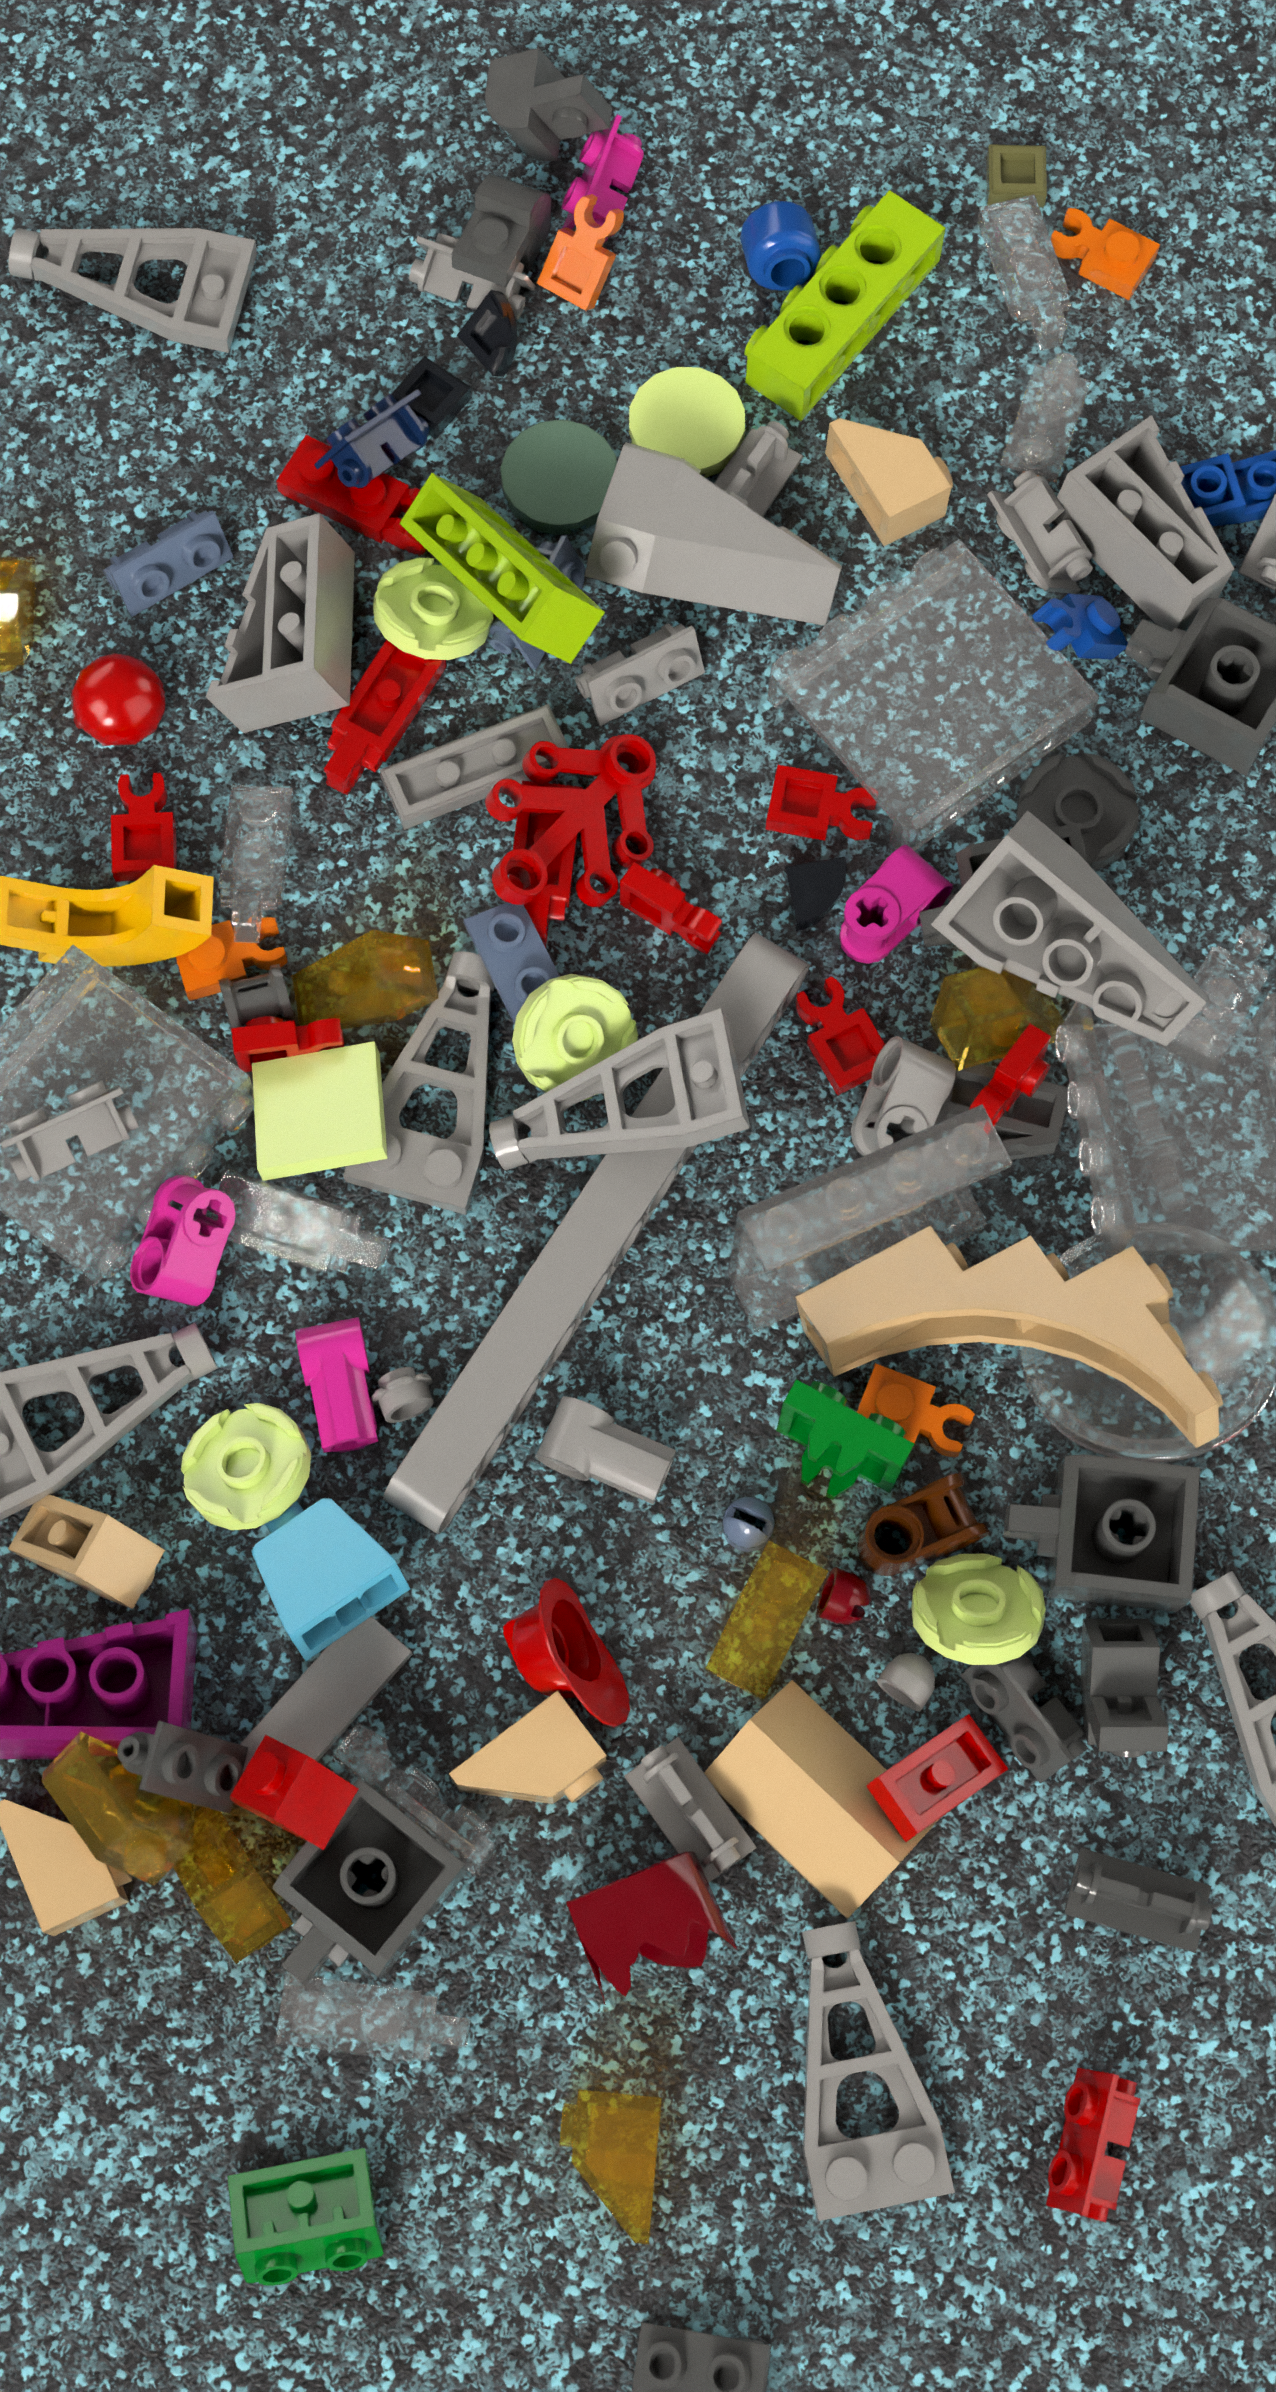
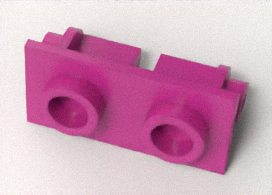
M617 114L610 122V128L604 129L602 132H592L586 140L579 157V161L586 164L581 178L577 176L573 180L562 202L561 209L568 212L563 228L568 227L571 230L574 228L575 206L586 195L593 194L598 197L592 211L594 221L601 226L604 224L609 210L617 208L622 211L624 210L628 198L609 188L610 184L628 193L632 189L644 157V152L641 149L642 142L637 136L629 133L622 135L616 133L622 116Z

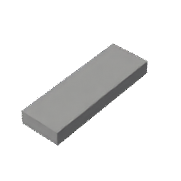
M549 704L382 768L380 769V775L402 827L406 830L485 799L493 786L502 779H513L520 784L522 780L530 781L523 771L522 760L535 743L549 741L559 748L569 747ZM539 755L535 756L537 763L541 767L551 769L550 763L546 758Z
M372 1616L330 1644L240 1743V1745L248 1747L242 1774L265 1735L308 1755L318 1762L413 1655L412 1651Z

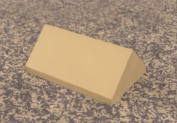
M793 1680L744 1725L704 1772L721 1798L846 1919L859 1908L937 1822L935 1821L912 1839L905 1842L866 1787L867 1784L887 1769Z

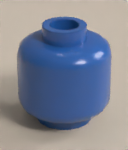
M774 201L764 204L753 211L743 223L740 240L749 274L759 286L770 290L788 291L797 285H802L815 273L816 266L821 259V250L812 217L802 206L790 201Z

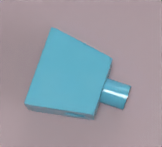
M323 1498L306 1510H303L296 1500L280 1517L265 1524L271 1534L257 1542L251 1550L281 1623L305 1661L410 1590L393 1557L330 1498Z

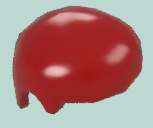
M114 653L98 657L80 671L71 691L73 720L76 727L83 729L103 746L135 745L156 731L165 713L166 697L162 681L144 662L130 655Z

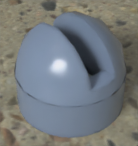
M742 1497L733 1501L726 1508L722 1521L723 1534L727 1542L737 1550L744 1552L757 1551L767 1545L772 1538L775 1519L772 1510L764 1501L755 1497ZM736 1510L765 1522L763 1531L749 1523L733 1518Z

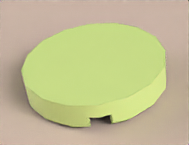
M675 367L655 374L639 387L629 408V434L632 444L683 458L700 469L699 474H705L704 477L706 478L721 472L744 441L745 408L737 390L720 375L700 367Z
M419 557L397 563L382 575L374 595V622L384 638L401 651L423 659L451 660L470 655L485 643L493 623V613L444 566L433 565L434 558Z
M568 974L549 979L529 994L516 1016L512 1042L518 1066L528 1081L546 1093L638 1040L636 1021L631 1017V1012L627 1007L629 1004L621 992L595 977Z
M262 1403L244 1404L247 1409H240L233 1413L226 1409L212 1416L192 1436L182 1456L181 1472L184 1474L185 1486L183 1489L187 1500L210 1524L229 1530L257 1528L280 1517L298 1500L309 1478L311 1452L304 1433L279 1408Z
M957 1554L936 1561L926 1569V1577L920 1580L919 1584L917 1581L912 1593L913 1626L926 1645L946 1658L970 1665H997L1021 1657L1037 1643L1044 1626L1046 1611L1043 1590L1033 1576L1017 1565L1016 1571L1002 1566V1558L989 1554Z

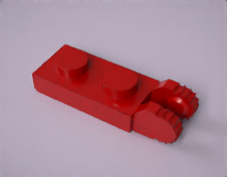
M305 435L276 480L278 491L282 495L379 543H382L384 540L414 555H423L426 549L399 524L402 519L398 518L401 511L407 512L420 489H409L408 484L385 473L373 479L363 488L347 487L340 481L338 468L332 460L318 470L314 466L332 448Z

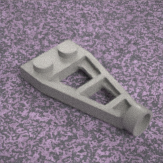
M17 228L12 237L9 250V272L12 276L43 281L171 341L229 353L257 256L256 241L253 239L200 228L41 229L40 232ZM86 252H105L122 255L123 261L116 283L108 285L81 276L78 273L83 254ZM49 253L46 259H44V255ZM175 259L187 265L180 294L175 302H159L140 293L134 286L139 266L148 260Z
M458 951L452 955L445 977L446 980L382 1083L388 1159L346 1166L343 1177L347 1183L467 1215L485 1151L491 994L494 991L495 985L479 954ZM458 988L478 995L465 997L459 993ZM444 1027L466 1032L471 1037L467 1067L461 1074L430 1066L425 1062L438 1031ZM428 1084L450 1090L456 1096V1129L446 1139L403 1128L399 1122L400 1113L412 1093L422 1085Z
M720 1008L661 1027L513 1111V1115L490 1122L491 1143L500 1165L504 1170H509L531 1163L537 1159L691 1147L749 1129L750 1124L729 1020ZM653 1069H669L675 1099L674 1108L663 1116L644 1118L628 1116L623 1099V1092L628 1084ZM604 1094L608 1123L602 1128L568 1133L566 1131L564 1111L591 1096ZM529 1131H531V1136H530V1137H528V1134H527Z
M195 1322L172 1334H163L0 1372V1520L40 1501L48 1494L52 1495L58 1492L182 1387L218 1369L209 1347ZM179 1350L185 1364L180 1367L174 1366L170 1361V1352ZM121 1366L136 1368L143 1381L141 1394L111 1414L102 1413L90 1391V1380L96 1375ZM56 1392L71 1393L78 1398L84 1411L85 1418L81 1429L59 1449L52 1452L39 1450L22 1416L25 1404L32 1398Z
M1231 1571L1193 1592L1192 1599L1189 1602L1205 1627L1254 1791L1276 1828V1745L1271 1733V1720L1276 1712V1694L1266 1700L1256 1699L1251 1694L1239 1666V1657L1242 1651L1254 1644L1266 1645L1276 1656V1623L1245 1593L1234 1572ZM1230 1603L1237 1609L1235 1615L1229 1619L1220 1618L1216 1612Z
M852 1921L803 1931L807 1959H810L803 2153L817 2220L821 2221L955 2193L940 2121L861 1956L856 1922ZM846 1952L847 1959L838 1968H830L823 1963L822 1957ZM849 2001L856 2002L865 2010L875 2039V2048L871 2054L866 2056L837 2060L830 2052L828 2014L836 2004ZM862 2071L876 2073L886 2082L899 2113L898 2121L889 2131L857 2138H848L839 2131L836 2125V2095L838 2087L842 2080L852 2073Z

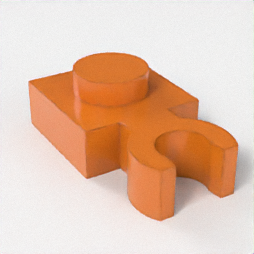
M593 194L583 196L575 206L574 222L577 227L576 232L568 227L558 230L536 283L585 311L595 307L617 255L602 247L606 237H610L618 232L624 219V211L617 208L609 210L602 226L597 224L593 219L592 211L598 197Z
M1068 208L1063 227L1073 231L1076 236H1065L1061 232L1054 230L1048 249L1054 255L1063 259H1082L1079 275L1130 300L1155 261L1160 244L1110 218L1101 231L1093 227L1092 221L1086 213L1079 209Z
M272 917L260 918L251 923L245 933L236 936L234 935L230 920L213 924L211 937L195 949L177 956L176 960L188 1000L192 1001L220 993L219 979L228 977L231 982L247 979L244 968L255 965L260 969L269 970L272 965L280 964L281 968L287 964L288 960L284 947L275 948L270 951L259 948V944L264 938L279 934L276 919Z
M876 1363L857 1410V1413L866 1418H869L871 1413H877L893 1420L906 1431L903 1438L914 1444L918 1434L927 1437L934 1450L947 1457H958L963 1444L947 1438L943 1432V1424L948 1421H956L962 1425L970 1426L975 1415L968 1407L961 1404H947L941 1408L930 1404L936 1386Z

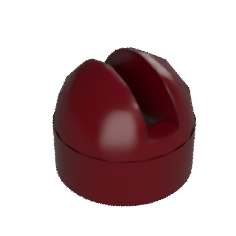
M834 1567L829 1573L821 1591L817 1605V1617L844 1625L860 1621L865 1615V1611L861 1606H867L871 1602L870 1589L854 1573Z

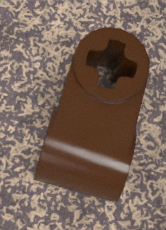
M955 1473L934 1481L910 1496L882 1507L873 1513L860 1533L857 1542L859 1559L866 1569L881 1576L897 1575L935 1557L940 1558L955 1553L986 1537L990 1533L986 1524L977 1522L961 1489L965 1484L962 1474ZM883 1527L897 1530L905 1540V1552L899 1555L886 1554L877 1546L874 1532Z

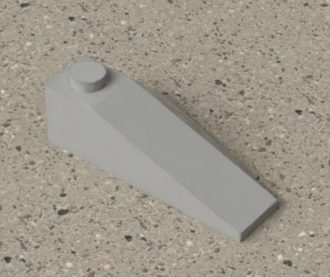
M628 442L623 445L597 518L584 576L641 593L826 626L842 565L784 526L777 527L746 506L748 504L746 500L731 491L730 494L700 475L701 470L687 460Z
M1028 810L931 924L979 966L998 974L1005 970L1037 984L1035 990L1053 998L1060 994L1093 1008L1095 1016L1164 1046H1167L1210 999L1079 853Z

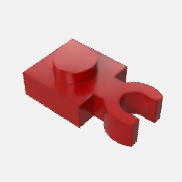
M778 764L765 830L825 841L828 825L839 827L842 833L851 839L867 840L870 839L873 823L856 819L851 811L856 808L875 810L878 793L862 787L849 790L845 794L835 792L837 775Z
M160 772L153 773V789L145 796H136L132 793V783L128 774H122L118 780V792L122 804L129 814L111 815L112 874L115 882L136 881L153 865L177 869L176 821L173 812H159L165 806L168 797L167 788Z
M633 862L620 880V905L670 936L673 932L678 933L692 947L708 955L721 936V932L718 929L722 925V920L708 910L688 903L686 901V894L681 891L680 884L668 873L657 868H652L648 871Z
M830 976L825 979L823 987L831 1001L827 1006H814L804 991L797 993L795 1006L799 1017L805 1023L816 1026L819 1029L808 1035L807 1045L838 1096L871 1079L875 1061L885 1043L864 1008L849 1015L846 1014L843 1009L845 998L843 987L837 979Z
M264 1016L249 1020L245 1027L231 1028L233 1050L240 1073L252 1071V1063L344 1047L343 1031L341 1030L339 1018L322 1019L311 1022L308 1025L296 1026L294 1020L283 1022V1019L279 1017Z
M1029 1023L997 1066L991 1081L972 1102L969 1110L973 1112L967 1118L964 1125L987 1138L999 1122L1004 1111H1009L1021 1093L1031 1097L1037 1091L1051 1067L1049 1063L1043 1060L1051 1039L1049 1034Z

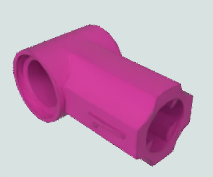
M359 1317L296 1329L295 1336L305 1385L311 1387L323 1452H349L363 1449L370 1444L378 1442L377 1424L365 1375L370 1374Z

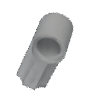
M563 1396L535 1455L536 1459L547 1467L571 1478L587 1481L591 1477L654 1505L669 1473L676 1450L614 1424L615 1420L612 1416L592 1404L576 1398Z

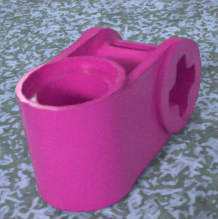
M902 845L847 900L844 911L845 921L841 925L839 936L841 948L848 957L856 962L866 964L879 962L887 957L917 926H920L919 912L943 905L953 889V884L911 847Z
M176 1175L168 1178L159 1187L154 1196L153 1207L141 1243L132 1258L130 1267L132 1287L138 1293L191 1306H198L204 1303L215 1285L217 1268L228 1235L235 1222L236 1212L230 1197L215 1188H205L200 1181L188 1175ZM173 1200L183 1205L181 1211L172 1207L170 1202ZM207 1210L217 1214L218 1219L214 1220L207 1217Z

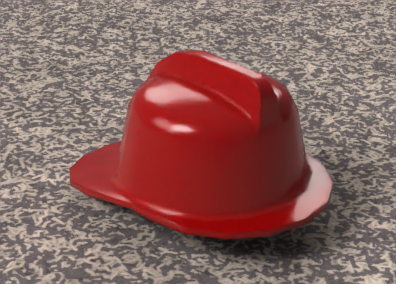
M558 1578L545 1581L540 1590L539 1603L511 1618L503 1626V1635L519 1672L525 1681L541 1694L550 1697L558 1690L563 1698L577 1697L586 1710L603 1724L616 1727L626 1722L630 1712L629 1693L623 1675L613 1657L590 1624L579 1598L571 1587Z

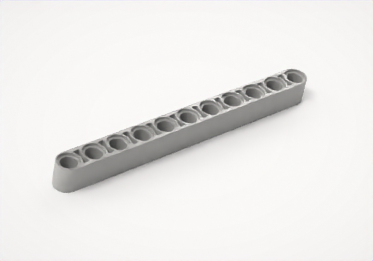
M755 933L746 943L699 1014L702 1015L720 1008L723 1010L730 1024L740 1079L795 998L810 969L809 963L758 933ZM662 1069L631 1117L663 1116L674 1108L675 1099L669 1069ZM697 1145L684 1148L610 1153L605 1155L393 1474L383 1494L384 1501L437 1534H440L447 1527Z

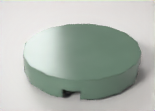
M564 419L540 422L520 432L506 448L500 468L503 495L508 501V507L515 518L533 530L553 535L571 534V529H577L586 525L587 529L597 522L617 465L616 455L606 439L585 424Z

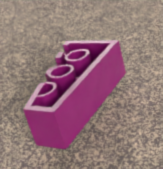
M186 1609L165 1614L164 1619L137 1625L127 1622L105 1627V1632L70 1640L60 1637L37 1642L38 1647L3 1655L0 1652V1759L120 1761L118 1758L120 1742L125 1737L136 1732L155 1735L158 1721L191 1730L197 1629L190 1610Z

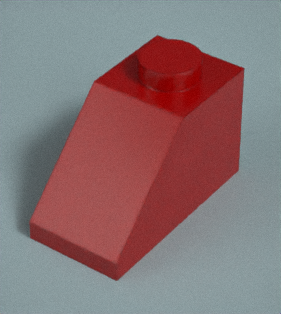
M265 1735L232 1791L230 1800L324 1850L357 1793L358 1788L308 1755Z

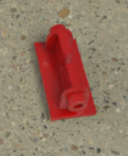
M1077 2068L1074 2083L1069 2088L1064 2102L1066 2119L1058 2153L1052 2159L1048 2171L1050 2188L1045 2206L1076 2213L1105 2223L1109 2209H1117V2200L1126 2161L1105 2155L1107 2142L1125 2147L1130 2146L1137 2110L1141 2102L1140 2098L1135 2097L1136 2082L1119 2078V2075Z

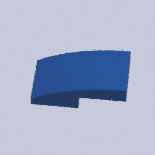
M1276 450L1233 463L1229 453L1180 467L1184 474L1181 484L1194 508L1202 507L1211 526L1238 524L1263 519L1276 493Z

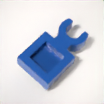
M1067 594L1061 600L1050 599L1032 615L1035 622H1044L1053 629L1055 634L1046 641L1050 649L1062 651L1071 644L1078 658L1112 660L1125 650L1128 644L1119 627L1121 621L1117 611L1103 596Z

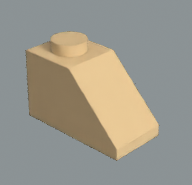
M841 418L829 423L825 454L883 546L945 517L950 492L953 488L952 477L944 461L938 456L933 458L921 439Z
M50 1494L32 1505L8 1548L15 1554L100 1597L131 1609L134 1608L140 1595L151 1585L155 1576V1568L165 1551L105 1513Z
M557 1690L456 1767L449 1775L460 1792L554 1804L566 1795L570 1802L574 1803L604 1779L598 1769L606 1764L607 1755Z
M6 1799L0 1801V1827L43 1933L56 1936L129 1902L123 1885L131 1882L132 1876L117 1843L107 1847L104 1839L92 1832Z

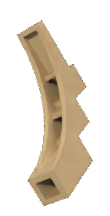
M930 1225L795 1297L803 1331L834 1377L879 1357L929 1345L985 1342L1032 1347L1081 1361L1124 1382L1163 1411L1195 1448L1219 1436V1407L1223 1405L1221 1394L1212 1378L1205 1371L1196 1373L1185 1359L1186 1350L1184 1344L1169 1320L1168 1299L1173 1297V1291L1165 1273L1156 1263L1147 1265L1133 1246L1070 1279L1060 1259L1054 1253L1045 1255L1031 1235L969 1268L959 1248L953 1242L945 1246Z

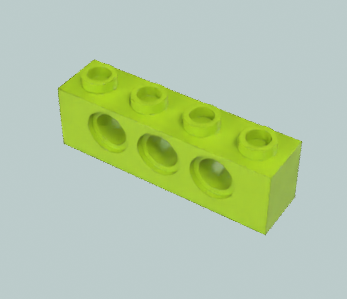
M890 190L875 207L871 205L865 206L854 220L848 238L840 247L834 244L825 251L816 266L815 275L805 287L797 285L790 291L781 306L780 315L770 327L762 325L751 336L744 351V355L747 356L745 383L802 421L940 261L946 228ZM876 260L882 262L883 264H873L868 261ZM843 300L848 302L849 304L841 305L836 304L832 301ZM809 340L815 344L802 345L796 341Z
M434 473L430 474L399 523L520 640L570 664L573 662L605 613L484 500Z

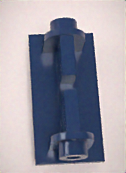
M418 389L399 402L395 400L392 394H389L363 414L367 422L362 426L359 425L355 418L343 424L326 438L332 449L314 464L316 469L318 470L332 460L338 468V477L345 486L363 488L373 479L387 471L393 464H397L413 452L423 448L426 445L430 429L427 422L422 417L416 416L409 406L421 395Z

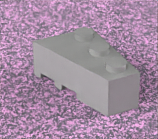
M1151 415L1067 474L1057 496L1065 511L1054 521L1059 525L1063 520H1071L1085 545L1090 550L1092 559L1158 626L1172 632L1174 627L1184 630L1190 626L1207 598H1219L1234 571V567L1202 507L1194 508L1181 484L1184 474L1177 461L1169 462L1156 438L1160 430Z
M320 513L266 528L242 594L248 600L239 629H230L224 644L230 651L222 677L220 680L211 681L206 694V698L242 733L350 706L355 552Z

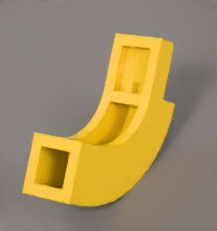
M153 865L143 876L128 885L110 889L81 890L0 876V945L39 952L38 961L71 966H130L174 958L195 949L211 937L214 877Z

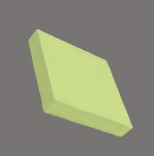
M375 1041L252 1063L257 1170L263 1181L388 1159L380 1053Z

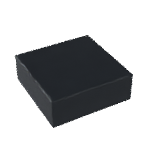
M425 356L392 392V396L399 402L418 389L421 395L409 406L416 416L422 417L427 422L430 429L429 435L435 439L438 438L472 398L469 385Z

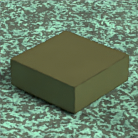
M989 144L986 155L987 206L1044 207L1047 197L1046 146Z

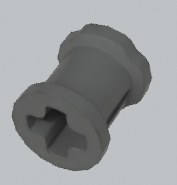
M280 964L270 966L269 973L240 981L231 982L228 977L218 980L231 1028L243 1027L249 1020L258 1017L280 1014L284 1019L294 1017Z

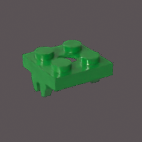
M796 1379L783 1402L776 1431L807 1447L801 1458V1483L808 1486L822 1469H828L831 1471L832 1476L826 1496L832 1500L852 1488L858 1476L890 1493L914 1446V1443L903 1438L906 1431L899 1424L883 1415L871 1413L869 1418H866L846 1407V1397L822 1382L812 1381L811 1385L808 1386Z

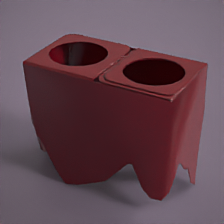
M694 1851L682 1852L627 1876V1878H621L566 1902L580 1942L601 1991L604 2005L605 1999L599 1968L607 1981L626 1997L631 1988L630 1966L635 1963L638 1954L659 1965L685 1968L702 1966L706 1957L709 1929L738 1950Z

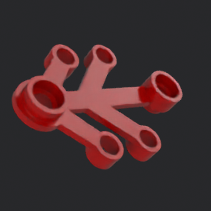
M633 734L613 736L601 746L600 750L559 748L552 742L539 741L530 748L522 760L523 771L533 782L539 784L548 783L559 772L598 777L586 789L526 786L513 779H502L493 786L486 796L485 805L489 814L499 821H512L521 812L562 814L528 850L514 849L500 860L492 873L493 887L496 894L507 903L523 905L531 902L547 883L548 873L546 867L580 832L585 872L577 880L576 892L584 904L590 907H601L618 890V879L610 866L604 805L615 794L617 796L622 832L612 844L613 857L621 866L630 868L633 862L641 866L653 853V839L646 831L642 790L650 785L655 776L656 757L654 750L646 740ZM539 755L546 758L550 763L551 769L541 767L537 763L535 756ZM618 761L626 763L631 773L624 770ZM499 793L510 796L514 802V807L504 805L499 799ZM626 840L632 841L638 846L640 855L629 851L625 843ZM507 875L518 877L522 882L523 889L516 887ZM590 879L598 880L603 885L605 893L596 892L590 885Z

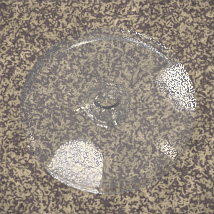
M1127 1226L1089 1237L1058 1257L1070 1279L1131 1246L1136 1249L1147 1265L1156 1263L1165 1273L1173 1291V1297L1168 1299L1169 1320L1184 1344L1186 1350L1185 1359L1196 1373L1205 1371L1212 1378L1223 1400V1405L1219 1407V1436L1195 1448L1163 1411L1124 1382L1081 1361L1032 1347L1019 1346L1023 1377L1027 1389L1040 1412L1057 1430L1076 1444L1100 1455L1120 1459L1155 1463L1180 1461L1212 1451L1239 1435L1261 1413L1276 1386V1301L1260 1273L1248 1260L1221 1241L1208 1235L1176 1226Z

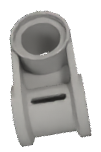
M899 1036L892 1037L881 1049L875 1061L871 1081L852 1123V1142L857 1151L869 1159H887L897 1163L911 1162L922 1155L927 1147L929 1136L941 1106L953 1087L956 1074L955 1064ZM869 1123H875L874 1128L867 1127V1125ZM887 1129L894 1133L893 1138L886 1134ZM906 1138L912 1139V1142L910 1144L905 1143Z

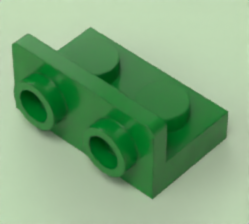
M365 2148L227 2176L235 2256L246 2283L258 2282L262 2285L275 2286L294 2280L300 2273L328 2268L333 2271H349L361 2267L368 2259L378 2258L384 2254L376 2220L369 2159Z

